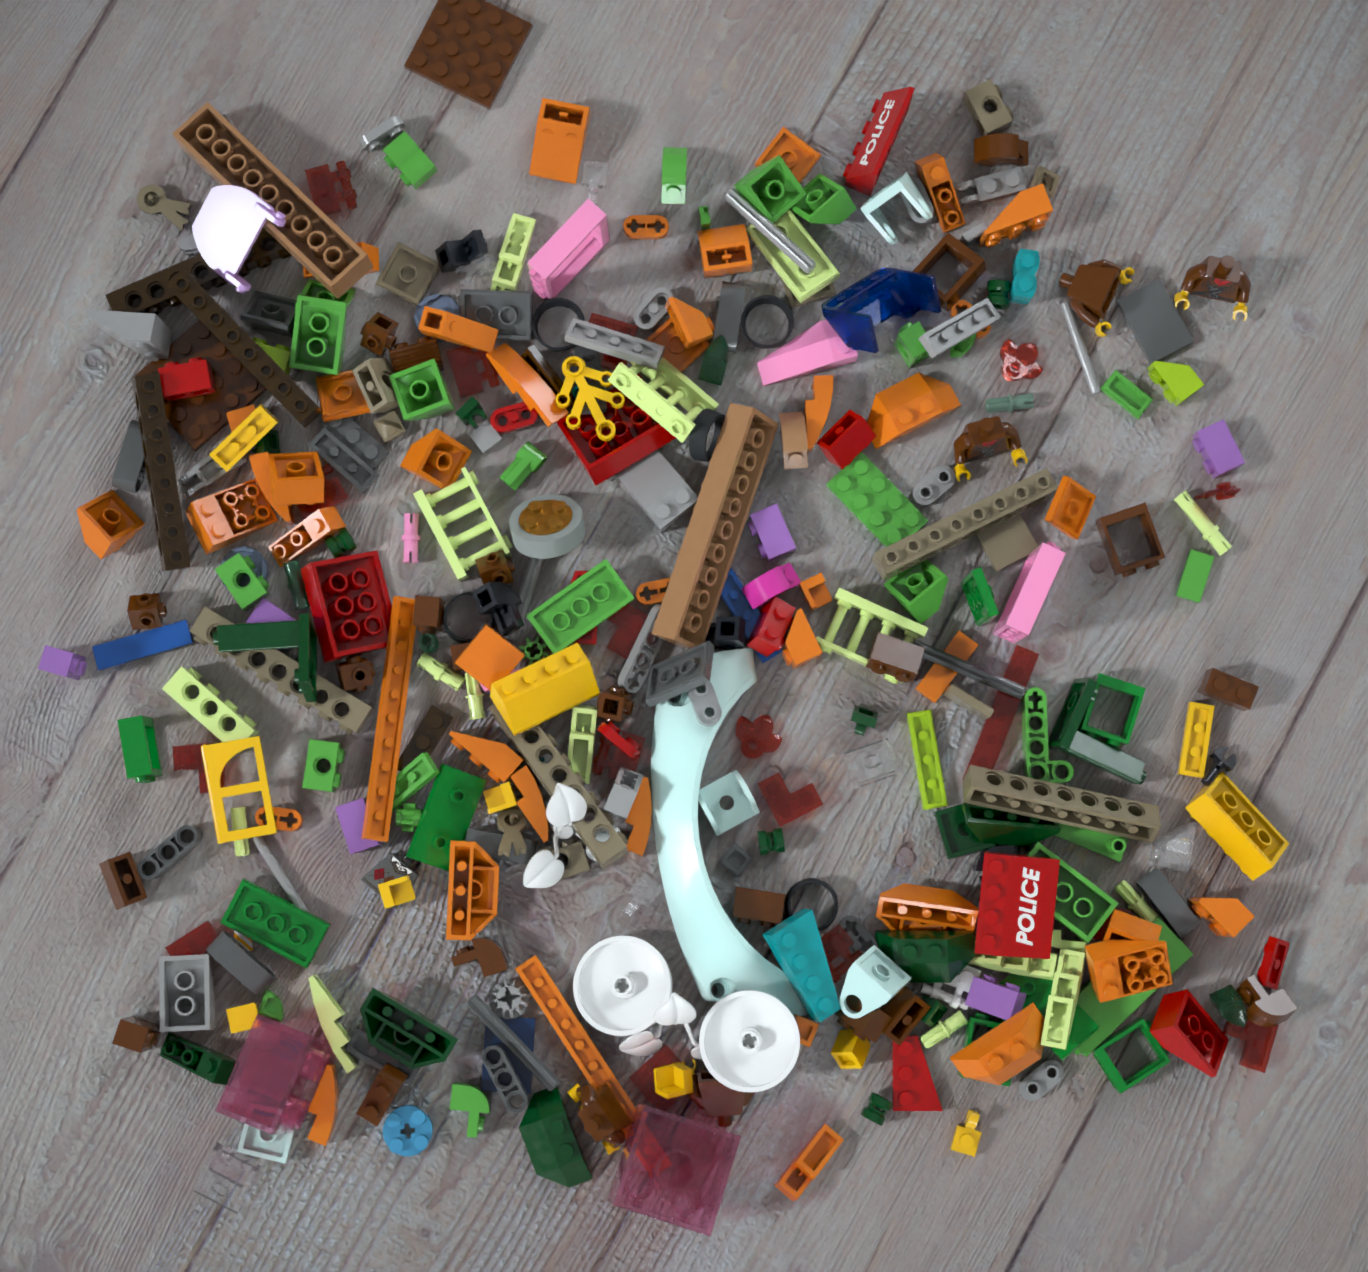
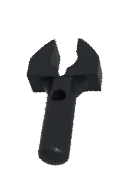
M1228 747L1217 748L1210 754L1214 764L1201 779L1203 785L1209 786L1222 769L1229 772L1236 765L1235 753L1227 761L1222 762V754Z

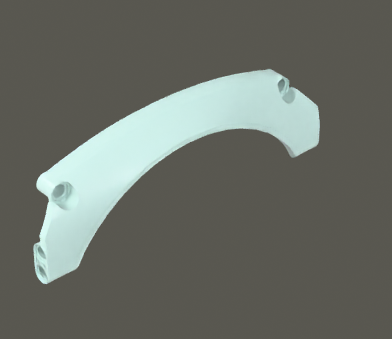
M752 648L718 651L713 653L710 682L722 711L721 718L716 725L707 727L698 722L688 696V691L675 696L673 703L668 699L657 704L655 707L651 747V800L656 850L664 892L678 941L700 995L704 1000L718 1002L723 997L737 991L757 990L778 998L789 1008L793 1016L794 1014L803 1016L807 1015V1012L785 973L757 952L735 928L725 913L714 892L704 864L699 839L698 796L708 750L728 711L740 696L758 681ZM703 686L696 688L698 693L702 694L705 692ZM712 709L705 710V714L708 717L714 715ZM714 984L717 987V994L715 996L711 992Z

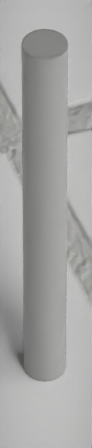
M1070 301L1061 304V308L1092 395L1097 394L1101 390L1075 315L1070 307Z
M262 836L253 837L254 844L291 903L308 911Z

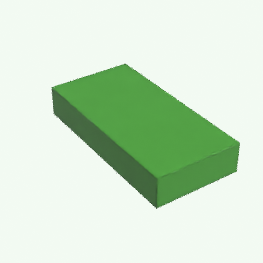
M1117 370L1111 374L1100 388L1104 394L1136 419L1142 415L1153 401L1152 397Z
M1192 549L1189 550L1175 596L1200 603L1214 556Z

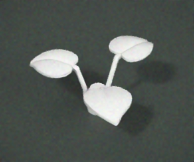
M556 784L554 793L546 808L549 827L554 832L551 836L554 842V855L549 850H541L530 859L523 875V885L527 888H547L555 885L564 873V864L561 860L557 859L559 857L558 839H568L572 834L579 837L571 825L572 821H579L585 816L587 804L580 793L567 785ZM612 824L615 831L619 832L620 829L614 824ZM600 832L597 834L596 839L604 842L610 836L606 832ZM586 846L585 854L587 857L597 861Z
M672 993L669 999L654 1013V1020L658 1023L657 1032L655 1034L650 1031L636 1033L619 1045V1050L635 1056L654 1054L662 1047V1041L658 1038L661 1036L663 1025L684 1024L690 1040L695 1046L691 1050V1055L695 1059L703 1061L699 1042L695 1039L688 1024L696 1018V1010L688 1001L678 994Z

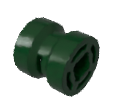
M989 280L987 282L989 295L986 298L990 300L995 309L1009 308L1010 299L1008 298V293L1011 291V283L1005 280Z
M346 527L339 530L335 537L329 536L324 539L334 558L343 557L344 552H352L358 548Z
M782 828L774 829L772 832H766L765 830L757 831L760 855H767L771 851H776L777 853L785 852Z
M871 1092L868 1098L869 1104L863 1108L860 1114L882 1126L885 1121V1114L891 1110L893 1103Z

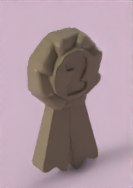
M153 184L140 189L136 199L139 208L143 212L151 215L161 212L180 231L184 230V225L189 224L188 220L178 213L190 216L189 209L192 207L190 203L167 199L164 190Z
M505 809L497 816L498 830L504 832L498 848V855L504 854L509 857L512 844L515 856H518L520 853L526 854L527 846L521 832L526 829L527 818L520 810Z

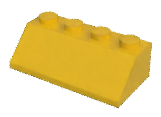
M575 643L491 684L490 698L515 736L598 696L600 691L590 661L579 644Z
M1223 771L1215 777L1209 786L1202 788L1185 807L1191 817L1198 821L1207 834L1223 848V851L1235 861L1241 871L1252 881L1273 868L1289 845V842Z

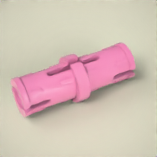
M410 513L404 514V535H402V541H404L403 563H410V553H412V563H419L418 542L421 541V536L418 535L420 514L413 513L412 523H410Z

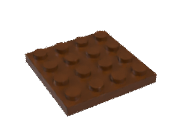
M438 0L404 67L490 110L533 26L531 23L484 0Z
M200 320L170 345L168 359L151 361L136 374L158 373V368L165 367L164 364L189 363V359L202 357L203 360L206 359L211 364L215 393L167 401L163 398L167 420L195 451L229 423L227 412L249 406L267 391Z

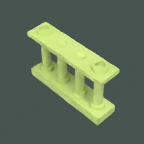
M663 357L657 370L630 362L633 366L628 368L620 362L608 379L611 384L682 443L696 426L693 421L698 414L706 408L715 411L719 406L714 399ZM642 372L651 382L647 384L637 374ZM660 387L670 397L665 399L655 390ZM679 403L688 413L684 415L674 406Z
M466 467L461 468L465 476L464 478L432 495L430 493L425 495L422 489L413 493L460 582L469 578L466 571L470 570L469 567L476 564L475 559L500 550H504L506 556L509 557L511 556L509 549L513 547L507 535L501 536L475 486L479 482L474 472L468 473ZM468 486L471 487L476 499L443 516L441 514L436 516L433 507L436 506L437 502ZM480 507L482 508L487 518L486 521L455 537H447L444 531L447 528V524ZM493 529L498 542L465 559L463 557L458 558L455 550L458 549L459 545Z
M838 588L834 597L838 601L837 611L824 639L817 636L816 640L822 652L831 654V651L866 666L868 659L855 654L869 621L873 620L874 617L882 621L881 625L883 627L880 633L890 636L891 631L897 627L905 631L903 641L912 644L918 637L921 639L925 637L928 627ZM852 607L860 611L859 615L861 617L847 648L844 649L833 644V641L847 610H850ZM884 674L885 680L896 685L898 684V680L894 676Z

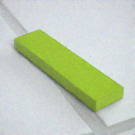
M931 709L907 713L922 808L927 810L948 806Z

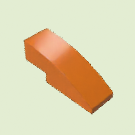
M833 375L814 376L813 400H805L804 417L808 444L807 452L812 451L825 426L833 394Z
M263 452L249 455L253 473L264 496L274 510L288 524H295L291 505H274L268 454L270 453Z
M526 765L510 776L524 796L516 803L540 838L546 843L550 840L546 805L538 783Z
M644 776L628 817L625 820L626 823L633 825L628 839L629 843L626 844L627 850L641 856L644 855L648 843L652 821L651 790L649 779Z
M332 1062L327 1064L308 1109V1112L317 1116L307 1139L324 1146L330 1142L338 1113V1076L336 1065Z
M824 1124L775 1182L774 1186L791 1201L797 1200L809 1183L816 1178L844 1139L827 1124Z

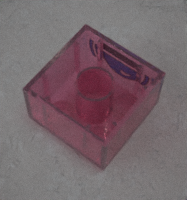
M257 1014L215 1111L272 1135L285 1134L287 1128L299 1130L311 1104L310 1101L301 1098L307 1081L319 1083L331 1058V1054L321 1051L325 1041Z
M638 1103L607 1201L614 1206L711 1237L741 1136Z

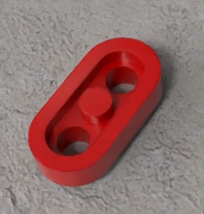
M525 402L496 409L491 414L490 422L498 433H508L534 425L538 420V412L535 409L530 411ZM526 411L531 413L528 419L522 418V414ZM501 418L507 419V423L505 425L499 424V420Z
M611 721L608 724L602 722L597 728L601 734L631 759L635 760L639 756L640 752L637 749L640 746L630 737L626 740L619 735L621 730Z

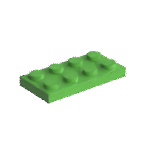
M862 452L826 484V487L884 547L916 533L928 522L922 513Z
M605 559L526 616L554 654L569 647L635 598L607 559Z

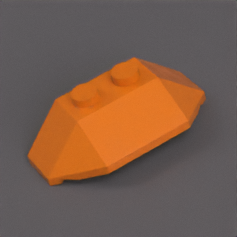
M918 372L877 393L867 420L868 425L876 434V437L871 441L875 450L961 407L951 385Z
M450 840L446 940L471 941L497 915L499 864L476 841Z
M904 883L880 893L876 917L882 920L890 930L974 931L979 908L953 890Z
M1032 1003L952 1055L950 1060L963 1077L1001 1085L1042 1058L1043 1046L1040 1044L1045 1018L1035 1004Z

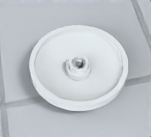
M632 936L610 937L591 947L580 960L573 981L574 999L581 1015L597 1030L613 1036H632L648 1030L657 1023L654 1020L655 1011L672 995L670 968L662 954L648 942Z
M742 990L723 997L709 1010L701 1026L699 1046L706 1068L721 1084L740 1092H760L774 1087L791 1072L799 1054L800 1033L793 1014L778 998L762 991Z

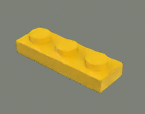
M260 404L209 456L227 472L279 420Z
M1188 702L1178 775L1201 779L1204 777L1215 706Z

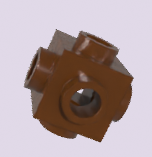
M377 312L363 325L360 332L363 335L360 345L367 348L370 352L382 356L387 349L391 350L397 341L395 333L399 323Z
M503 550L475 559L483 584L487 582H503L506 584L514 582L511 572L515 571L511 557L506 559Z
M144 593L130 596L127 612L132 630L162 627L163 617L167 616V607L165 602H161L159 593Z
M354 655L347 657L346 662L335 664L340 688L344 691L353 689V692H359L368 689L367 685L373 684L372 677H375V669L373 663H369L366 658Z
M611 686V689L608 688L601 692L597 699V716L603 717L606 721H611L612 723H619L626 719L628 715L632 714L634 701H631L632 693L625 692V688L619 686Z

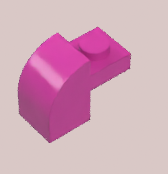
M789 562L764 573L741 589L754 610L769 602L773 597H777L797 587L801 581Z

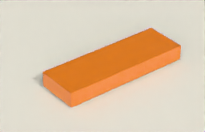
M959 630L944 649V652L967 661L978 647V644ZM934 663L915 690L931 702L936 703L957 675V672Z

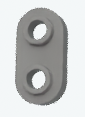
M394 116L363 135L359 143L365 151L375 152L383 146L385 141L390 138L395 139L402 134L405 124L400 116Z
M911 177L934 217L935 210L924 184L918 178ZM900 191L908 212L916 223L927 224L933 219L932 217L926 220L923 216H919L917 209Z
M666 288L655 289L635 311L634 323L638 329L650 331L668 313L665 307L666 304L659 305L657 301L660 298H664L667 302L668 298L673 297L670 290ZM644 316H649L651 320L648 323H644L641 319Z
M945 465L938 466L922 479L912 492L915 503L920 506H929L949 490L956 479L953 469ZM942 473L946 474L948 480L941 481L939 475ZM927 489L930 495L928 497L922 496L921 490Z
M711 682L700 685L705 688L704 693H698L696 688L688 691V696L698 722L703 726L710 727L719 722L722 711ZM712 709L714 715L708 717L705 714V710Z
M1053 1059L1042 1061L1019 1082L1020 1094L1029 1101L1040 1099L1062 1080L1064 1074L1062 1065ZM1049 1068L1055 1069L1053 1077L1047 1075ZM1031 1084H1035L1037 1087L1034 1093L1028 1091V1087Z

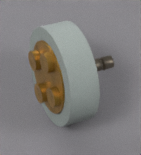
M548 494L528 499L515 508L509 520L515 548L520 553L532 558L555 559L574 550L585 536V525L580 505L575 500L563 495Z

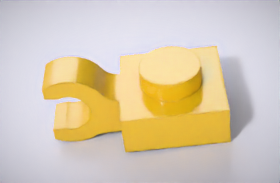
M968 1109L964 1126L956 1125L950 1146L951 1150L975 1157L982 1134L981 1131L975 1130L980 1116L978 1112Z

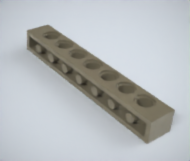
M1045 468L875 552L872 561L883 581H886L1053 498L1058 486L1049 470Z
M206 606L203 608L190 629V632L195 634L193 638L195 641L204 646L208 643L216 647L214 652L225 659L228 656L233 657L237 660L235 665L245 671H248L249 668L256 671L257 675L255 677L266 684L270 681L278 685L276 690L289 697L291 693L299 698L297 701L299 704L308 709L311 706L320 710L319 716L331 722L332 718L340 722L339 728L349 734H352L353 731L356 733L361 732L375 708L318 674L317 695L321 691H326L328 693V700L324 704H319L318 701L306 702L304 695L299 693L295 683L294 670L299 668V662L277 649L251 650L236 653L235 651L219 652L218 645H214L213 631L217 630V625H232L234 623ZM260 653H264L266 656L265 663L257 666L255 664V657ZM279 666H285L287 670L286 675L278 679L275 675L276 669ZM347 703L349 712L346 716L340 717L337 709L339 705Z
M495 704L490 706L494 719L551 797L556 784L559 783L554 781V777L562 773L567 778L561 784L575 789L585 799L587 804L586 813H593L595 815L594 820L591 822H586L583 819L575 822L572 821L571 826L602 869H605L628 853L626 846L629 843L621 831H615L612 826L614 821L608 812L602 813L597 806L600 804L599 800L592 791L590 793L584 788L586 783L578 772L573 773L569 767L572 764L564 752L560 754L555 748L557 743L550 733L546 735L541 729L544 726L543 723L514 736ZM530 735H536L539 739L536 743L530 744L526 742V738ZM549 754L553 759L548 763H543L540 761V757ZM600 832H606L610 837L607 841L600 842L596 839V836Z
M975 765L969 766L962 781L963 802L1148 843H1153L1161 828L1157 805Z

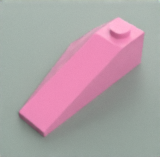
M841 315L818 322L759 361L757 366L764 387L856 362L858 354L851 330L844 316Z

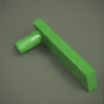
M1060 823L1061 830L1058 834L1054 835L1117 862L1121 861L1129 841L1125 837Z

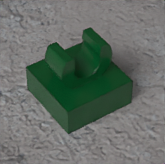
M473 396L455 413L463 424L467 426L470 423L475 429L478 428V425L474 422L476 416H482L483 419H487L482 406Z
M271 429L256 443V448L252 449V452L257 454L263 452L279 454L278 430Z
M855 705L851 716V721L857 722L854 733L864 736L867 726L874 728L878 713Z
M923 996L922 999L931 1008L921 1020L933 1028L948 1009L933 997L929 999Z

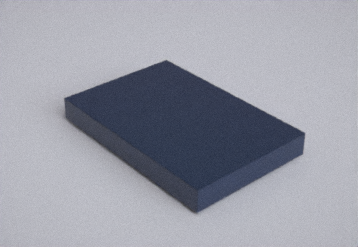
M499 1017L534 1053L536 1018L517 1017L514 1019H504ZM485 1025L484 1050L491 1044L501 1045L505 1049L527 1093L531 1094L532 1073ZM492 1049L487 1053L489 1061L493 1063L500 1061L501 1056L497 1050ZM483 1064L481 1090L498 1092ZM501 1072L499 1080L502 1084L508 1085L512 1082V1076L508 1072Z

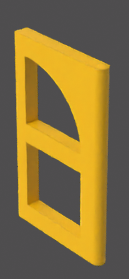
M260 736L202 745L201 752L218 844L277 833ZM254 747L260 781L221 788V775L228 761L237 753ZM262 791L267 825L229 831L223 797Z

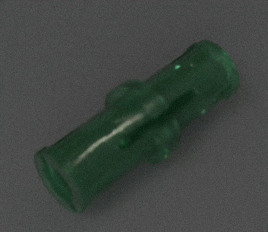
M294 560L283 563L289 584L287 589L291 592L295 611L309 608L310 605L299 561Z
M425 633V635L422 634L419 637L418 642L421 650L426 653L437 652L439 642L434 634ZM431 640V644L427 647V643Z

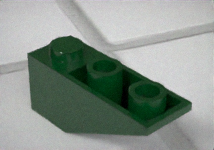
M168 1032L159 1056L211 1083L231 1086L240 1064L239 1061L221 1052Z

